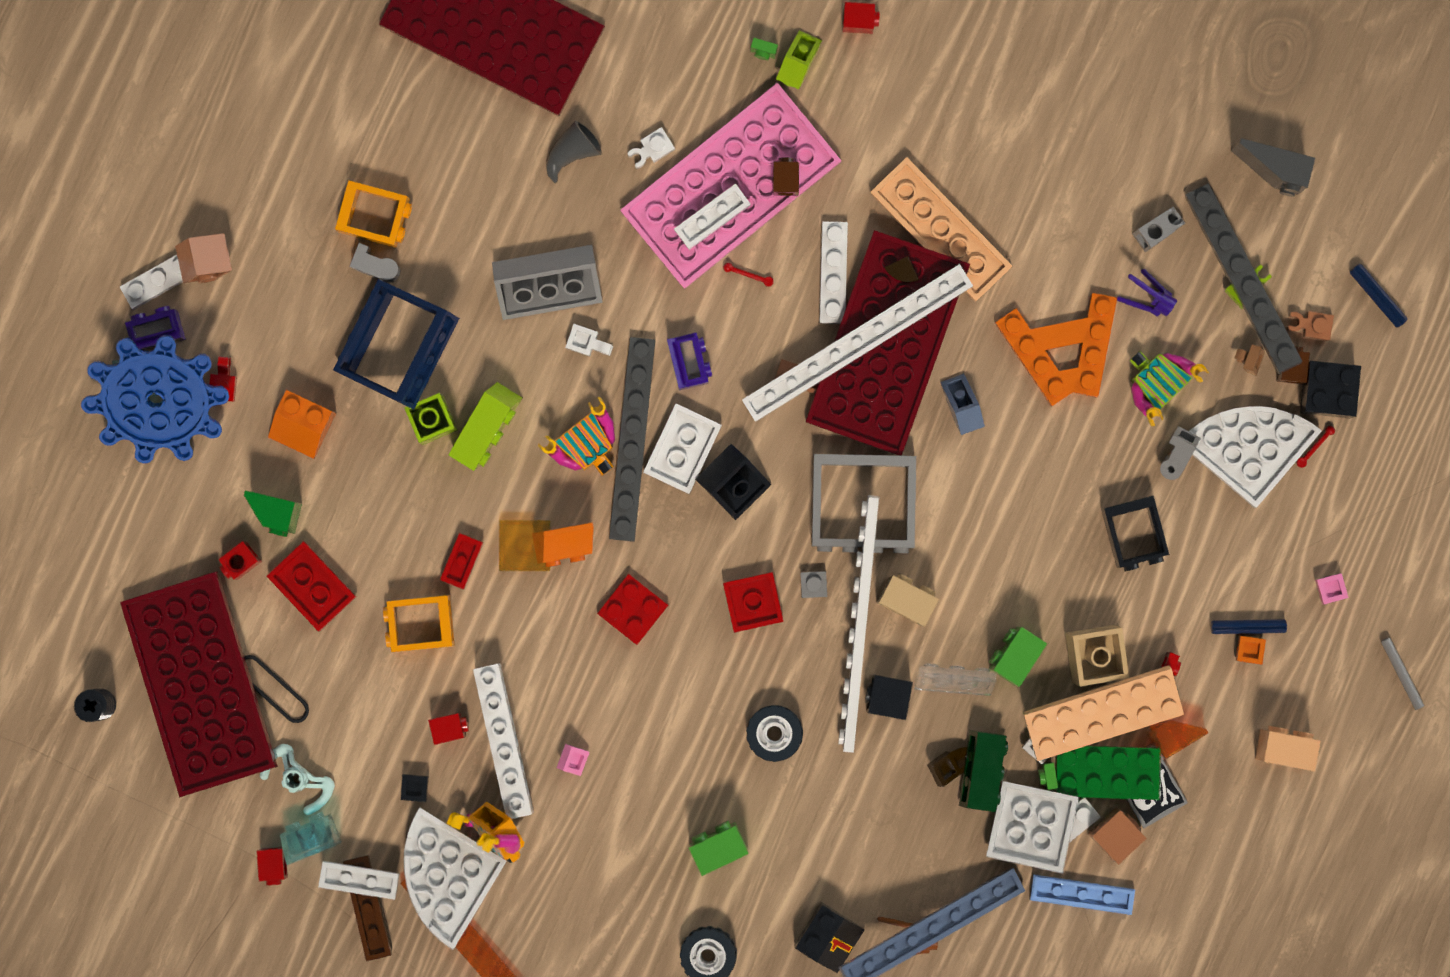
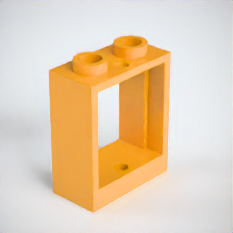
M348 180L335 230L342 234L397 248L398 242H403L406 228L402 227L405 218L409 219L412 204L409 203L410 199L408 196ZM360 192L399 202L390 237L350 227Z
M450 595L386 601L387 607H383L384 622L389 623V632L385 633L387 648L391 647V652L455 646ZM438 603L442 641L399 645L395 607Z

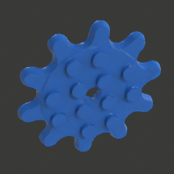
M170 335L161 336L157 340L155 349L152 351L139 349L130 338L119 340L116 350L120 356V361L117 364L110 365L101 361H94L87 369L88 375L100 383L102 390L98 394L88 395L83 398L81 407L88 414H101L107 419L108 424L99 435L100 441L107 446H112L120 440L131 441L136 449L135 458L140 463L151 462L155 451L162 447L170 449L179 460L186 461L191 459L193 456V448L190 445L192 436L201 434L208 438H217L221 435L222 427L220 423L210 417L208 411L212 406L225 404L229 399V393L225 387L212 386L203 380V375L209 371L212 365L209 356L201 353L192 359L180 358L175 353L176 342ZM155 393L163 400L159 403H154L149 400V396Z

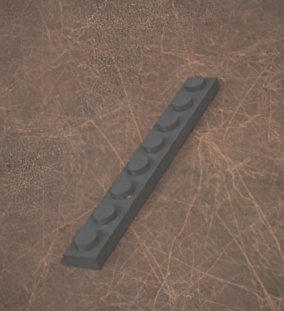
M1209 183L1187 193L1185 198L1277 373L1280 374L1301 364L1302 359Z
M630 337L609 539L635 542L655 339Z

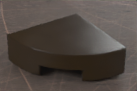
M908 256L885 267L888 274L896 280L902 282L919 280Z

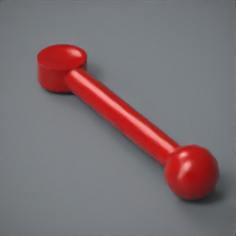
M728 262L723 265L725 272L732 271L763 282L766 287H771L774 283L772 277L764 278L733 267Z
M1327 426L1322 437L1303 458H1299L1296 461L1299 468L1305 467L1307 460L1329 435L1331 436L1335 433L1333 426Z

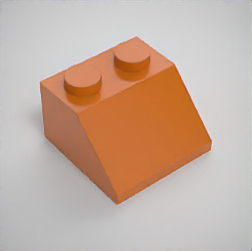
M286 390L275 412L268 438L315 459L336 413Z
M593 522L532 533L537 564L545 563L546 567L561 565V559L570 558V563L585 560V555L592 554Z

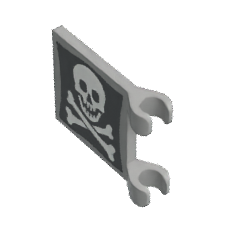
M1149 744V745L1146 746L1145 748H1157V747H1156L1155 745H1153V744ZM1162 757L1160 800L1127 799L1143 828L1148 827L1188 803Z

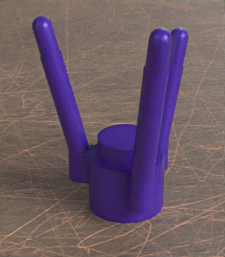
M1142 269L1141 273L1159 290L1158 292L1132 274H1129L1128 278L1153 296L1150 304L1154 307L1120 296L1117 297V301L1150 312L1156 317L1160 313L1168 316L1177 302V299L1172 297V293L1166 290L1145 269Z

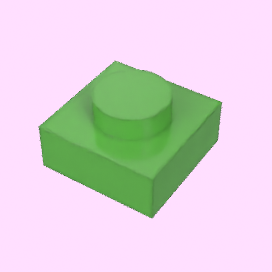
M753 38L751 52L755 53L754 56L756 58L767 61L769 58L775 59L778 50L777 44Z
M1046 762L1041 764L1042 769L1038 770L1040 784H1045V789L1047 790L1057 789L1054 763Z

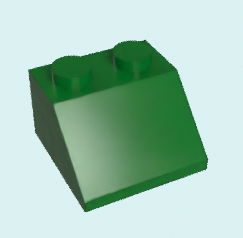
M245 490L244 497L261 525L269 528L268 533L284 537L288 536V532L295 534L302 504Z

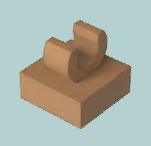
M1252 344L1249 352L1237 349L1235 359L1244 364L1243 369L1247 373L1257 376L1265 351L1262 347Z

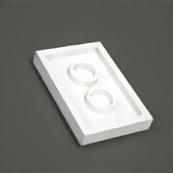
M675 404L643 473L690 494L695 484V479L698 477L722 425Z

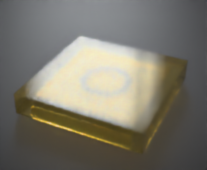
M499 520V571H550V567H546L545 563L537 564L532 533L551 530V520Z

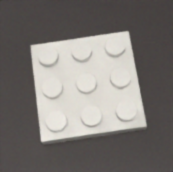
M1003 781L1000 791L1001 801L997 805L986 856L1063 874L1079 798Z

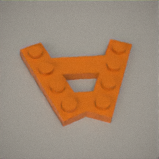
M1092 293L1087 318L1030 329L1016 308L995 322V325L1051 407L1071 393L1098 398L1117 297ZM1082 343L1077 368L1059 371L1046 350Z

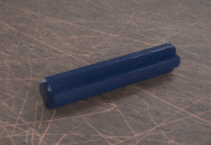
M1358 264L1351 269L1350 274L1393 325L1397 328L1401 327L1408 318L1362 264Z
M1285 619L1211 621L1212 634L1287 632V622Z

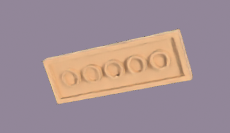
M908 157L870 192L921 247L970 264L967 277L973 287L965 292L975 302L1013 267Z
M1169 665L1023 712L1037 761L1184 715L1173 672Z

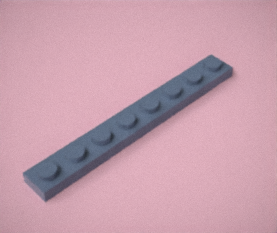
M1010 868L838 968L843 977H878L1023 893L1025 889L1014 868Z

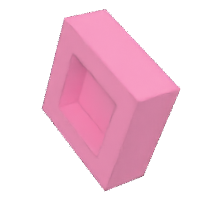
M1342 573L1315 580L1322 605L1349 598Z
M565 744L557 768L581 776L590 752Z

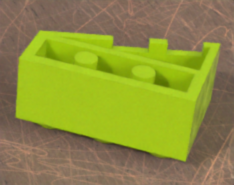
M496 382L484 392L448 455L473 471L480 465L484 467L492 455L489 453L493 445L497 446L504 435L502 430L506 424L509 425L516 414L515 410L523 398Z

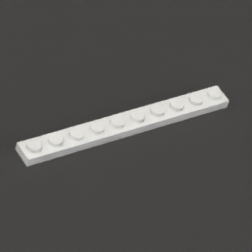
M960 264L742 399L743 403L755 422L972 288V283Z
M868 495L867 501H862L861 516H866L865 527L860 526L859 542H863L862 552H857L856 567L861 568L860 577H855L853 591L858 593L857 603L852 602L851 618L856 619L855 628H850L848 643L853 644L852 653H847L846 668L850 669V679L845 678L843 694H848L847 704H842L841 719H845V729H840L838 744L843 745V752L854 753L879 497Z

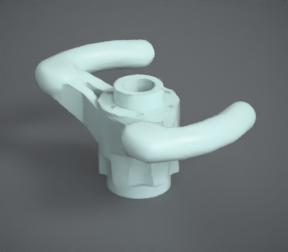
M280 744L274 748L275 759L282 757L285 771L283 772L282 786L291 793L302 791L305 788H322L323 792L320 797L313 803L305 806L303 812L306 815H310L320 810L332 796L335 788L334 781L327 776L315 777L295 761L294 750L290 745ZM270 769L260 772L262 780L269 778ZM298 774L300 776L298 779L300 783L294 782V775Z

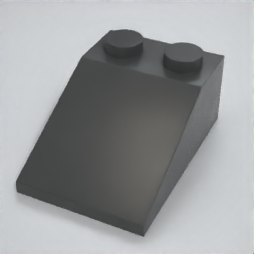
M1242 138L1232 146L1231 151L1269 185L1279 189L1280 194L1294 197L1295 194H1300L1308 188L1315 162L1314 157Z

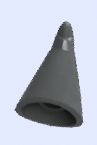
M574 121L550 152L546 169L547 175L554 183L558 181V173L561 168L576 160L602 155L598 140L582 123Z

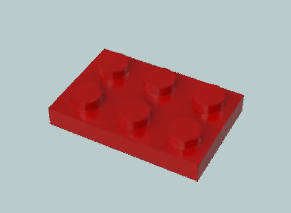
M305 541L266 576L318 632L327 626L357 597Z

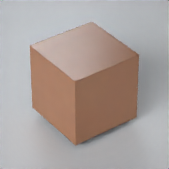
M224 233L187 238L175 246L183 283L197 281L198 283L212 282L232 271Z
M1114 808L1088 833L1111 860L1118 865L1147 839L1139 831L1141 827L1128 813L1124 815L1117 808Z

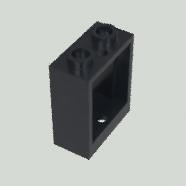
M1154 495L1101 509L1117 568L1124 567L1126 572L1139 568L1138 563L1148 561L1149 565L1164 562L1163 556L1169 555ZM1147 508L1158 551L1123 560L1112 517Z

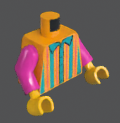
M598 397L600 401L598 407H592L591 403L588 402L591 410L590 414L555 441L549 436H545L549 440L548 446L542 447L538 443V447L544 453L549 454L561 466L575 471L583 468L586 471L594 465L603 476L614 467L605 455L613 449L611 445L615 441L614 423L605 409L606 406L602 398Z
M485 802L475 812L466 816L456 812L450 814L447 824L460 830L464 822L466 827L475 828L480 835L476 845L481 846L482 850L486 852L493 851L509 863H513L520 858L521 853L519 850L524 846L521 835L512 819L490 803Z

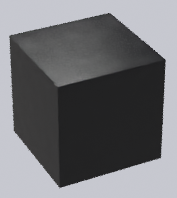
M873 674L872 683H868L865 703H868L866 712L906 720L913 682Z

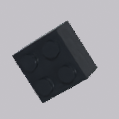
M1309 361L1307 383L1302 384L1300 413L1349 419L1357 417L1361 366Z

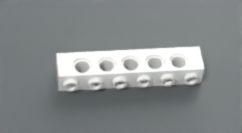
M501 664L473 669L505 814L511 819L531 815L534 811Z

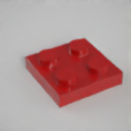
M773 572L723 583L734 633L784 622Z
M628 574L597 614L638 645L669 605Z

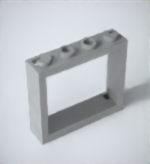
M813 455L812 547H817V551L832 552V547H842V552H858V547L863 548V542H859V539L820 538L821 467L865 466L908 467L906 540H875L874 553H883V548H893V553H909V549L915 548L916 456Z

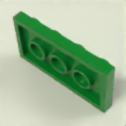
M1084 746L1057 755V793L1085 798L1160 800L1161 748Z

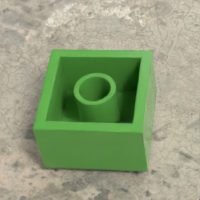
M1016 627L1015 629L1010 628L1002 640L1006 644L1001 651L996 650L989 660V663L992 664L989 669L1014 686L1020 687L1047 643L1023 627Z
M729 821L715 826L716 832L709 835L706 832H702L692 837L689 850L701 876L749 854L736 823L730 824Z

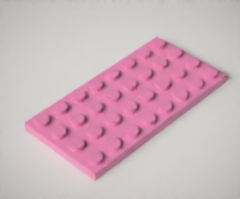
M776 83L623 207L620 212L685 290L840 164L841 159L781 86ZM779 158H794V162H799L798 196H773V163L779 162ZM736 184L751 205L689 250L674 231V228Z

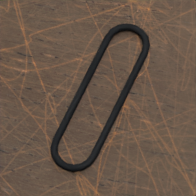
M252 655L244 656L245 660L253 659L297 698L304 705L305 714L300 719H293L255 684H253L254 690L290 722H303L309 714L308 704L257 657Z

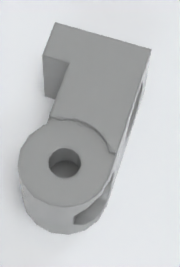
M1172 207L1140 227L1133 233V236L1142 249L1147 252L1174 233L1185 222L1175 207Z
M361 243L358 244L350 264L352 269L385 282H394L398 279L400 268L394 260L390 258L380 259L369 254L371 249Z
M1178 426L1169 442L1175 447L1172 452L1168 453L1160 467L1161 474L1166 479L1175 480L1181 476L1201 438Z

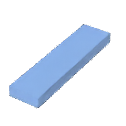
M1033 874L1030 900L1132 915L1135 889Z

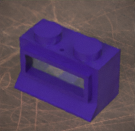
M170 306L155 309V314L146 316L145 313L130 316L131 321L125 322L129 338L141 350L156 347L157 340L163 335H170L174 340H186L179 313L176 309L170 310Z
M696 332L667 339L679 391L709 384L708 377H712L709 362L704 363L702 353L706 352L703 337L698 338Z

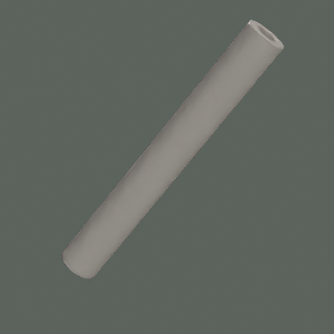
M1388 637L1382 640L1381 644L1414 709L1418 710L1424 707L1391 638Z

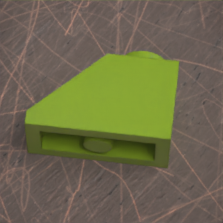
M799 30L785 55L776 80L783 82L789 87L800 89L822 40Z

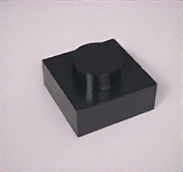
M403 774L400 800L427 802L429 776Z

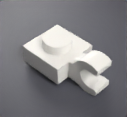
M573 324L565 348L590 357L592 350L610 356L613 346L596 340L598 336L597 331Z

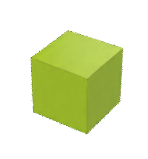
M441 393L419 401L414 410L409 407L404 408L417 440L422 445L458 431L444 396Z

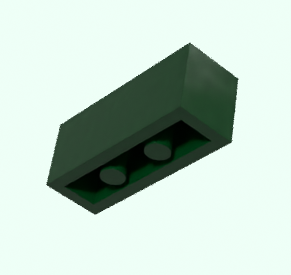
M969 730L959 806L968 809L996 812L997 805L1001 801L1000 781L1003 780L1005 773L1003 759L1008 751L1006 735Z

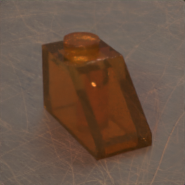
M1173 720L1150 725V730L1145 732L1156 748H1161V757L1164 760L1208 734L1205 728Z

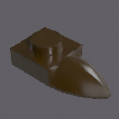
M967 747L958 748L951 752L945 751L927 764L937 786H946L964 772Z

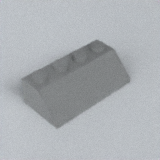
M592 245L492 262L494 283L503 320L603 303Z

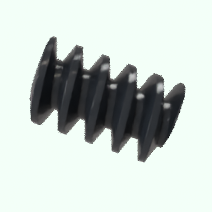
M106 689L85 690L76 697L74 710L76 715L85 722L102 721L114 714L116 699Z

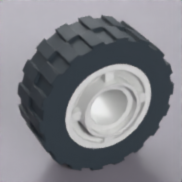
M779 705L766 706L758 710L749 720L746 730L749 747L755 755L766 761L778 762L786 760L796 753L802 743L803 729L798 716L790 709ZM772 726H777L782 731V736L778 741H773L768 737V730Z
M699 927L697 930H693L682 944L680 952L681 967L684 968L685 974L690 977H728L734 969L737 960L735 942L729 937L727 932L722 931L719 927ZM710 949L715 953L716 958L713 961H705L702 957V951Z

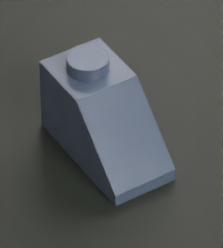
M965 374L940 382L960 434L963 435L985 427L980 405Z

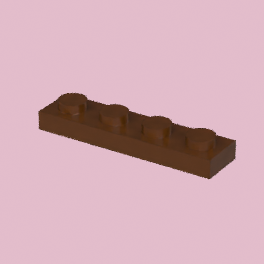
M369 855L343 861V864L372 869ZM350 893L366 962L391 956L392 951L379 897Z

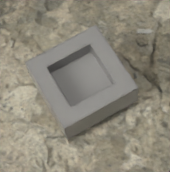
M826 571L800 573L802 598L827 597Z

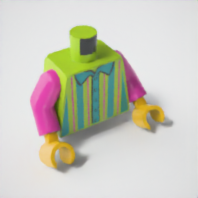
M1139 351L1129 360L1139 371L1131 379L1133 383L1131 391L1134 405L1147 416L1151 426H1155L1153 417L1158 416L1161 420L1164 419L1160 409L1193 379L1190 375H1193L1196 381L1201 383L1203 380L1198 374L1202 371L1209 374V371L1203 364H1195L1184 357L1168 353L1158 354L1150 361Z

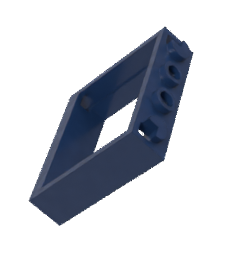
M378 279L373 291L371 290L364 309L359 314V319L353 331L348 336L347 343L341 355H339L333 371L414 410L460 318L443 308ZM393 296L435 315L397 393L355 373Z

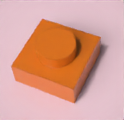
M1239 636L1235 661L1262 665L1266 639Z

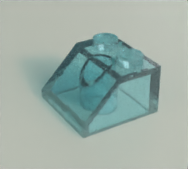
M322 811L308 817L310 822L300 825L299 821L285 826L286 832L280 834V839L287 865L332 848L342 842L331 814L324 816Z

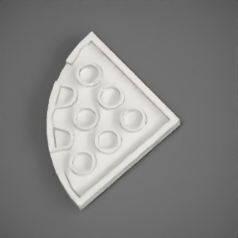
M1262 406L1227 410L1205 419L1189 430L1190 433L1201 438L1192 456L1254 508L1258 507L1322 431L1298 415Z
M419 807L410 825L404 848L403 861L406 887L414 909L424 925L438 940L454 950L505 865L506 860L492 851L486 852L482 850L481 846L476 845L477 842Z

